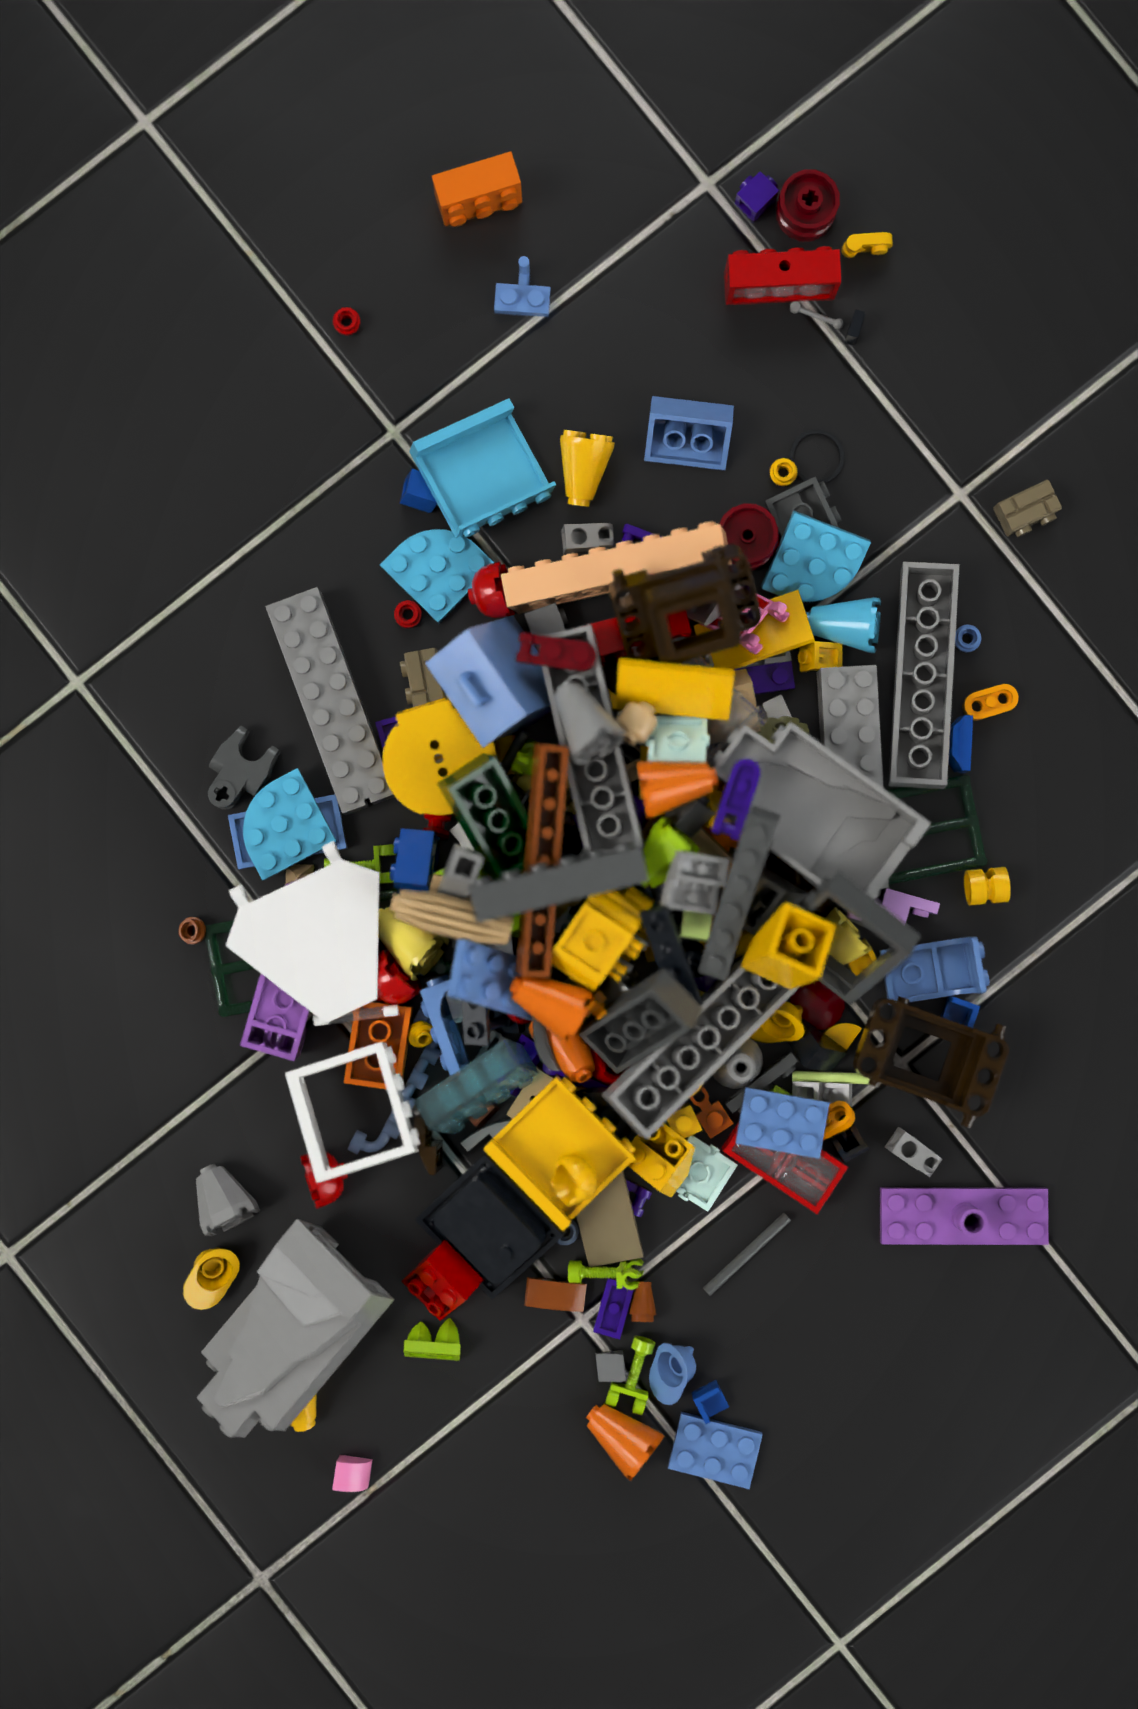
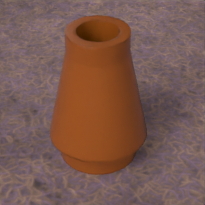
M640 1282L639 1286L634 1289L629 1314H632V1322H654V1315L657 1314L652 1293V1282Z

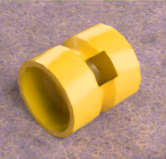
M1006 867L989 868L986 873L982 869L966 870L964 873V891L967 904L969 906L986 904L987 900H990L991 903L1009 902L1011 894L1010 879Z

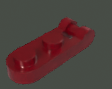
M519 633L518 642L521 645L520 652L516 653L515 662L580 672L588 671L596 664L597 653L594 647L587 642ZM532 645L540 646L539 656L531 655Z

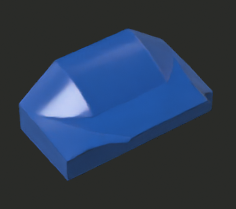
M973 715L957 717L950 725L948 764L954 772L966 773L971 771Z

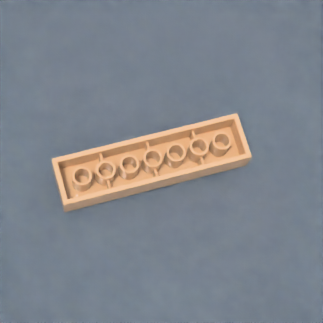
M711 521L698 525L699 529L688 531L687 528L672 530L671 535L665 537L653 534L644 537L643 542L633 544L630 540L617 543L616 548L605 550V547L590 549L587 555L578 556V553L563 555L562 560L552 563L550 559L537 561L534 567L526 569L524 566L508 568V573L501 574L507 607L520 614L555 602L556 605L608 594L609 585L614 580L612 572L616 569H623L624 575L646 569L648 576L651 577L702 562L704 560L701 552L711 550L716 546L728 545L726 532L720 524L715 525V522Z

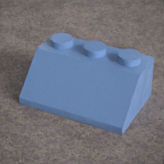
M652 396L644 461L725 470L733 425L734 406Z

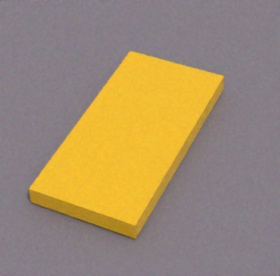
M799 590L769 599L786 604V612L790 616L785 622H780L768 613L757 625L752 634L759 637L760 641L758 643L763 646L759 653L753 654L741 644L711 653L714 663L713 668L734 670L815 642ZM700 624L694 625L696 635L711 631Z
M619 658L616 709L623 710L628 703L640 704L643 701L654 708V713L729 721L735 670Z

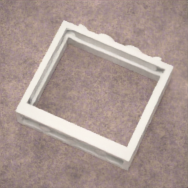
M379 1042L285 1073L317 1183L419 1151L417 1147L420 1144L417 1128L412 1129L409 1119L413 1117L409 1101H404L401 1090L405 1089L401 1074H396L393 1065L396 1062V1056L393 1053L392 1047H388L385 1042ZM377 1054L404 1146L330 1169L304 1077Z

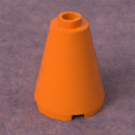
M637 762L639 782L647 818L656 817L713 792V786L718 785L715 768L709 769L708 763Z
M516 976L509 988V991L512 992L511 999L556 1037L565 1042L569 1041L567 1034L573 1036L588 1011V1007L584 1006L586 998L592 999V992L586 988L543 977Z
M532 1021L528 1028L531 1037L534 1039ZM582 1021L573 1036L567 1034L568 1042L560 1040L546 1028L549 1045L560 1070L572 1082L583 1083L592 1077L595 1066L590 1046L579 1035L584 1027V1022Z
M603 1404L601 1407L595 1405L586 1416L589 1420L587 1424L588 1429L630 1482L665 1437L661 1432L606 1404Z

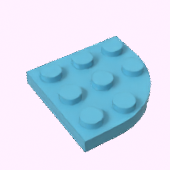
M793 511L761 584V588L779 596L799 590L802 602H814L829 598L840 592L853 580L863 562L871 541Z
M434 529L417 533L406 539L380 566L439 624L468 595V589L472 588V579L475 573L481 567L494 562L474 542L462 535L455 538L452 531Z
M298 768L263 787L255 795L245 814L243 825L244 843L262 881L323 850V845L332 841L337 842Z

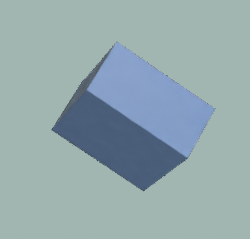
M513 615L465 630L425 663L483 748L494 741L518 732L520 729L533 725L552 710L542 666L515 662L516 653L520 652L521 645L518 642L519 633L525 632ZM532 645L531 655L539 656V652Z

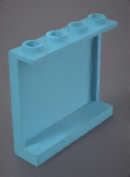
M509 398L418 439L411 445L409 452L455 538L465 535L466 538L479 532V527L485 524H489V526L496 525L504 519V515L511 512L513 515H516L528 508L527 505L534 501L537 504L546 501L551 497V492L556 486L554 481L548 483L512 416L514 406Z

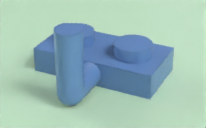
M522 256L518 261V285L496 283L494 313L549 317L551 287L529 285L530 262L528 257Z

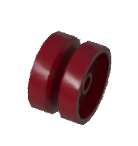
M804 169L792 174L785 181L776 206V219L781 230L788 237L800 242H811L823 237L831 229L840 205V192L836 183L826 173L816 169Z
M743 503L732 507L723 515L719 524L726 532L728 544H735L742 548L749 561L751 571L763 568L769 564L778 548L780 538L775 518L770 512L757 504ZM748 534H753V537L750 540H745L743 538H747ZM739 558L732 559V565L737 563Z

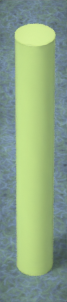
M796 1070L792 1072V1081L868 1084L870 1080L858 1073Z

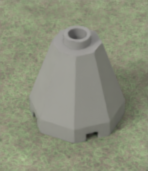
M211 1164L200 1170L201 1175L196 1178L200 1226L205 1236L216 1235V1229L222 1227L223 1232L230 1230L251 1219L253 1213L260 1211L256 1200L223 1166L216 1167L215 1164Z

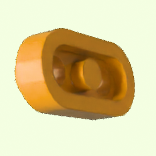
M1009 684L997 685L968 695L963 701V712L965 715H973V720L985 719L1012 710L1017 705L1019 697L1013 686ZM1000 694L1006 696L1007 701L1005 704L999 702L998 696ZM973 702L980 704V711L976 712L972 709Z
M835 1101L829 1104L823 1140L847 1130L853 1125L855 1112L847 1102ZM842 1115H845V1118L839 1121V1118Z

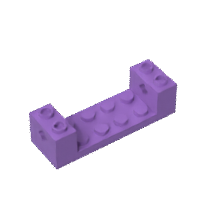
M261 973L240 1046L295 1061L302 1052L308 1028H305L310 1011Z

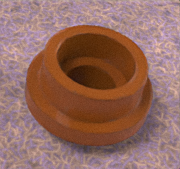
M198 917L186 918L179 926V936L187 944L200 943L206 934L204 922ZM193 927H195V934H194V935H193V933H192V928H193Z

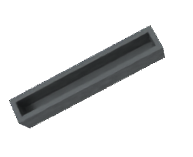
M753 806L748 813L698 972L723 981L726 980L731 972L781 818L780 814L757 806Z
M632 842L615 845L616 850L605 853L604 849H597L587 852L588 857L578 860L573 855L558 859L559 864L549 867L547 862L532 865L530 866L531 871L520 874L519 869L501 873L502 878L491 880L490 876L474 879V885L468 886L475 919L477 923L648 882L642 849L638 845L633 846Z

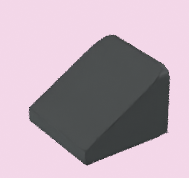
M623 1350L595 1353L599 1382H626Z

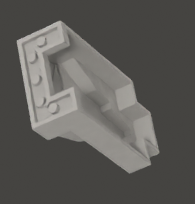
M789 722L786 727L782 724L771 738L775 741L774 744H771L747 725H744L741 730L736 727L727 739L730 746L724 753L719 750L710 762V765L715 768L716 777L726 785L733 766L739 760L751 759L759 765L761 771L760 779L749 812L753 806H757L781 815L770 852L803 875V878L816 888L826 876L831 879L840 871L872 898L876 899L880 894L879 890L910 848L916 845L931 823L792 722ZM726 813L725 819L735 825L737 816Z
M299 1219L293 1223L257 1271L260 1275L257 1286L201 1352L208 1359L206 1364L217 1374L197 1396V1399L203 1404V1411L208 1416L216 1418L221 1424L219 1426L221 1431L228 1437L245 1438L259 1421L270 1431H285L394 1301L376 1281L364 1278L335 1249L339 1244L319 1225Z

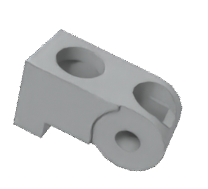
M564 524L561 529L563 554L585 552L597 547H605V550L615 547L613 524Z
M900 1127L896 1129L885 1145L886 1149L928 1177L932 1176L943 1160Z

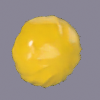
M571 1154L561 1157L554 1166L555 1173L550 1179V1184L561 1201L567 1206H572L590 1198L594 1194L597 1178L590 1164L579 1155Z

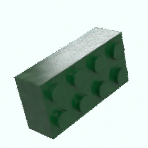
M483 753L439 781L437 785L474 850L482 853L484 857L482 864L488 875L495 880L502 878L501 873L515 869H519L520 872L524 869L528 815L496 757Z

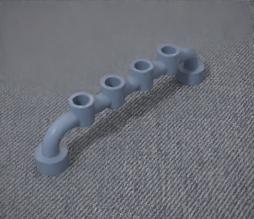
M420 1007L412 1024L417 1021H426L432 1025L430 1018L425 1017L422 1007ZM434 1041L423 1048L404 1086L405 1089L402 1090L404 1101H409L411 1109L416 1102L415 1099L411 1098L415 1089L422 1090L429 1075L424 1073L428 1064L435 1065L441 1054V1050L437 1049L439 1043L435 1044ZM392 1110L379 1137L375 1141L365 1140L367 1134L357 1130L347 1150L358 1154L360 1150L369 1153L377 1152L386 1146L391 1137L397 1139L400 1131L394 1111Z

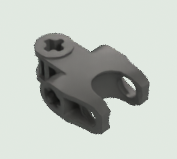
M240 726L221 744L209 764V768L217 772L218 775L209 787L208 798L214 806L222 810L234 808L245 791L255 797L271 778L273 768L281 752L276 747L271 746L260 759L256 761L246 760L242 754V747L250 731L243 726ZM220 790L224 792L227 790L226 793L229 795L227 800L221 799L218 795Z

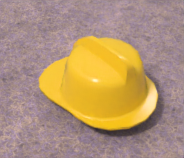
M785 1001L750 1038L761 1043L798 1041L805 1032L804 1026L801 1023L802 1007Z
M219 1247L201 1252L196 1257L194 1267L183 1287V1296L187 1304L199 1310L209 1309L218 1304L239 1272L240 1262L237 1255L231 1250Z

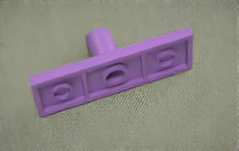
M880 1187V1243L902 1245H1048V1189L1012 1187ZM972 1213L971 1221L964 1225L966 1216Z

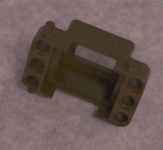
M735 544L716 546L711 550L701 552L704 560L702 562L651 577L648 576L646 569L624 575L623 569L614 570L612 572L614 580L610 583L608 591L627 657L642 661L659 657L662 663L678 664L739 645L741 642L740 632L755 627L761 619L750 564L742 548ZM739 558L737 563L728 565L732 559ZM745 584L743 588L734 590L737 585ZM624 591L629 592V594L625 597H618V595ZM717 601L721 620L717 621L718 629L672 642L666 615ZM750 609L748 613L741 615L743 610ZM629 617H636L631 622H625V620ZM637 641L642 642L639 646H631L633 643Z
M901 996L898 997L897 1001L888 998H880L875 1001L854 1056L853 1066L855 1071L870 1079L868 1084L879 1088L880 1083L961 1111L964 1115L961 1125L972 1128L977 1117L988 1113L1009 1053L1008 1044L1004 1040L1007 1027L996 1023L993 1032L988 1034L908 1005L909 999ZM885 1003H889L893 1008L892 1015L887 1019L882 1018L880 1015V1008ZM905 1027H910L951 1042L938 1081L892 1064ZM875 1030H880L884 1036L882 1043L879 1045H873L870 1040V1036ZM995 1041L999 1046V1052L995 1056L990 1057L987 1047L991 1042ZM865 1057H872L874 1060V1067L869 1072H864L861 1069V1062ZM987 1068L990 1077L987 1082L980 1083L978 1073L980 1070ZM974 1095H978L981 1101L980 1106L975 1110H971L968 1105L969 1099Z

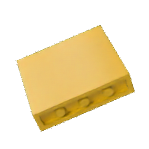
M557 1075L485 1145L484 1150L564 1231L571 1224L572 1219L623 1169L636 1160L634 1153L636 1148L627 1138L624 1137L621 1140L614 1133L616 1127L606 1117L601 1120L594 1112L597 1109L587 1097L581 1099L574 1092L577 1087L566 1076L561 1079ZM576 1154L589 1163L595 1171L597 1186L590 1198L575 1205L567 1206L552 1188L550 1179L555 1173L554 1166L561 1157Z

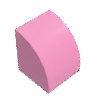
M339 1455L336 1462L332 1490L344 1492L366 1490L369 1487L373 1459Z

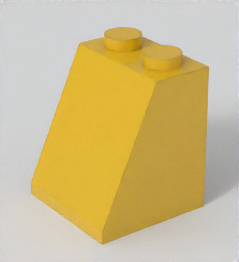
M785 902L749 941L741 968L790 990L820 979L837 925Z

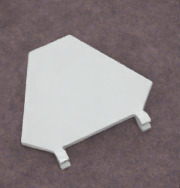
M334 841L322 846L325 855L331 863L329 866L268 895L249 902L243 885L229 890L239 909L226 943L229 949L325 1023L378 998L380 872L343 860Z

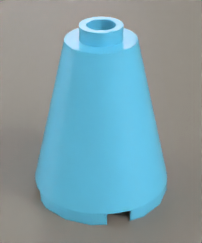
M873 597L812 607L811 612H806L813 636L865 652H876V648L872 646V643H878L881 612H877L875 605H881L880 598Z

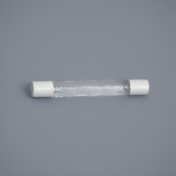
M398 1004L356 1009L328 1023L323 1022L316 1015H313L315 1026L398 1016L399 1009Z

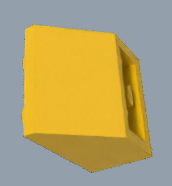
M663 1123L648 1139L638 1134L631 1142L636 1148L634 1151L636 1160L631 1162L628 1167L659 1192L672 1198L688 1176L695 1147Z

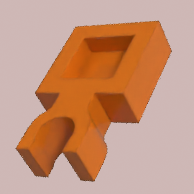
M702 1086L701 1091L704 1093V1098L701 1101H696L692 1096L690 1100L694 1105L700 1107L701 1111L695 1114L696 1118L711 1139L734 1123L718 1100L712 1104L709 1102V1094L704 1086Z

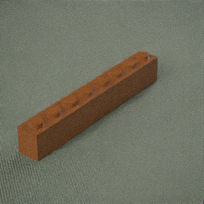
M534 743L524 872L531 871L530 866L547 862L548 867L559 864L569 747ZM556 904L520 913L516 972L519 975L550 978Z

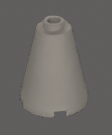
M566 682L557 688L554 699L571 757L575 763H591L590 757L598 754L602 758L622 743L623 737L621 734H625L623 728L579 683Z

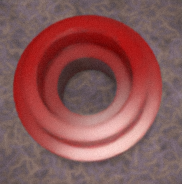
M344 307L334 314L333 325L338 333L352 335L360 327V317L354 309ZM349 318L352 320V323L349 326H344L342 324L344 319Z
M406 600L396 606L394 617L400 626L413 628L421 621L422 611L417 603ZM411 610L413 617L405 619L403 617L405 611Z

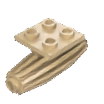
M433 874L429 892L401 890L399 895H393L390 911L395 912L394 918L424 931L451 938L469 940L475 943L507 945L513 924L512 916L509 915L477 923L470 894L467 899L437 893L442 875Z

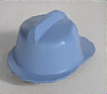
M663 1343L656 1351L650 1368L649 1383L653 1395L664 1405H672L678 1402L686 1384L696 1373V1363L693 1357L694 1349L691 1346H673L669 1343Z

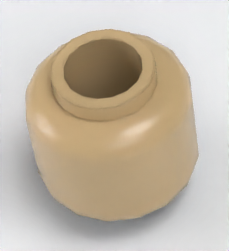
M641 701L640 704L631 702L624 707L616 722L625 732V734H621L625 742L635 745L636 743H645L658 723L653 714L655 710L652 706Z

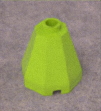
M662 817L654 825L642 849L649 880L648 882L641 883L644 887L650 885L654 888L665 883L677 851L697 854L701 850L688 835L676 827L672 829L668 825L671 822L668 817Z

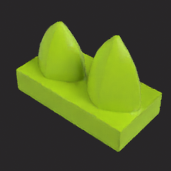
M448 1318L439 1328L435 1342H432L428 1327L420 1321L412 1328L407 1340L404 1341V1356L460 1361L461 1345L455 1323L451 1318Z

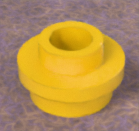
M778 459L770 468V477L779 486L790 485L797 477V467L790 459ZM786 469L788 476L781 477L778 470Z
M426 1021L413 1023L408 1032L410 1044L421 1048L432 1043L433 1039L430 1028H433V1026Z

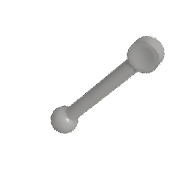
M798 301L790 304V311L792 313L801 312L832 324L835 329H841L844 326L843 320L832 319L801 307Z

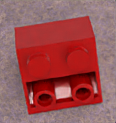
M444 1240L401 1282L412 1295L416 1296L427 1307V1310L441 1321L465 1302L484 1279Z

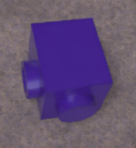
M761 171L755 177L750 175L740 185L741 190L736 195L735 205L754 223L777 201L779 194L778 185L772 177L765 176Z

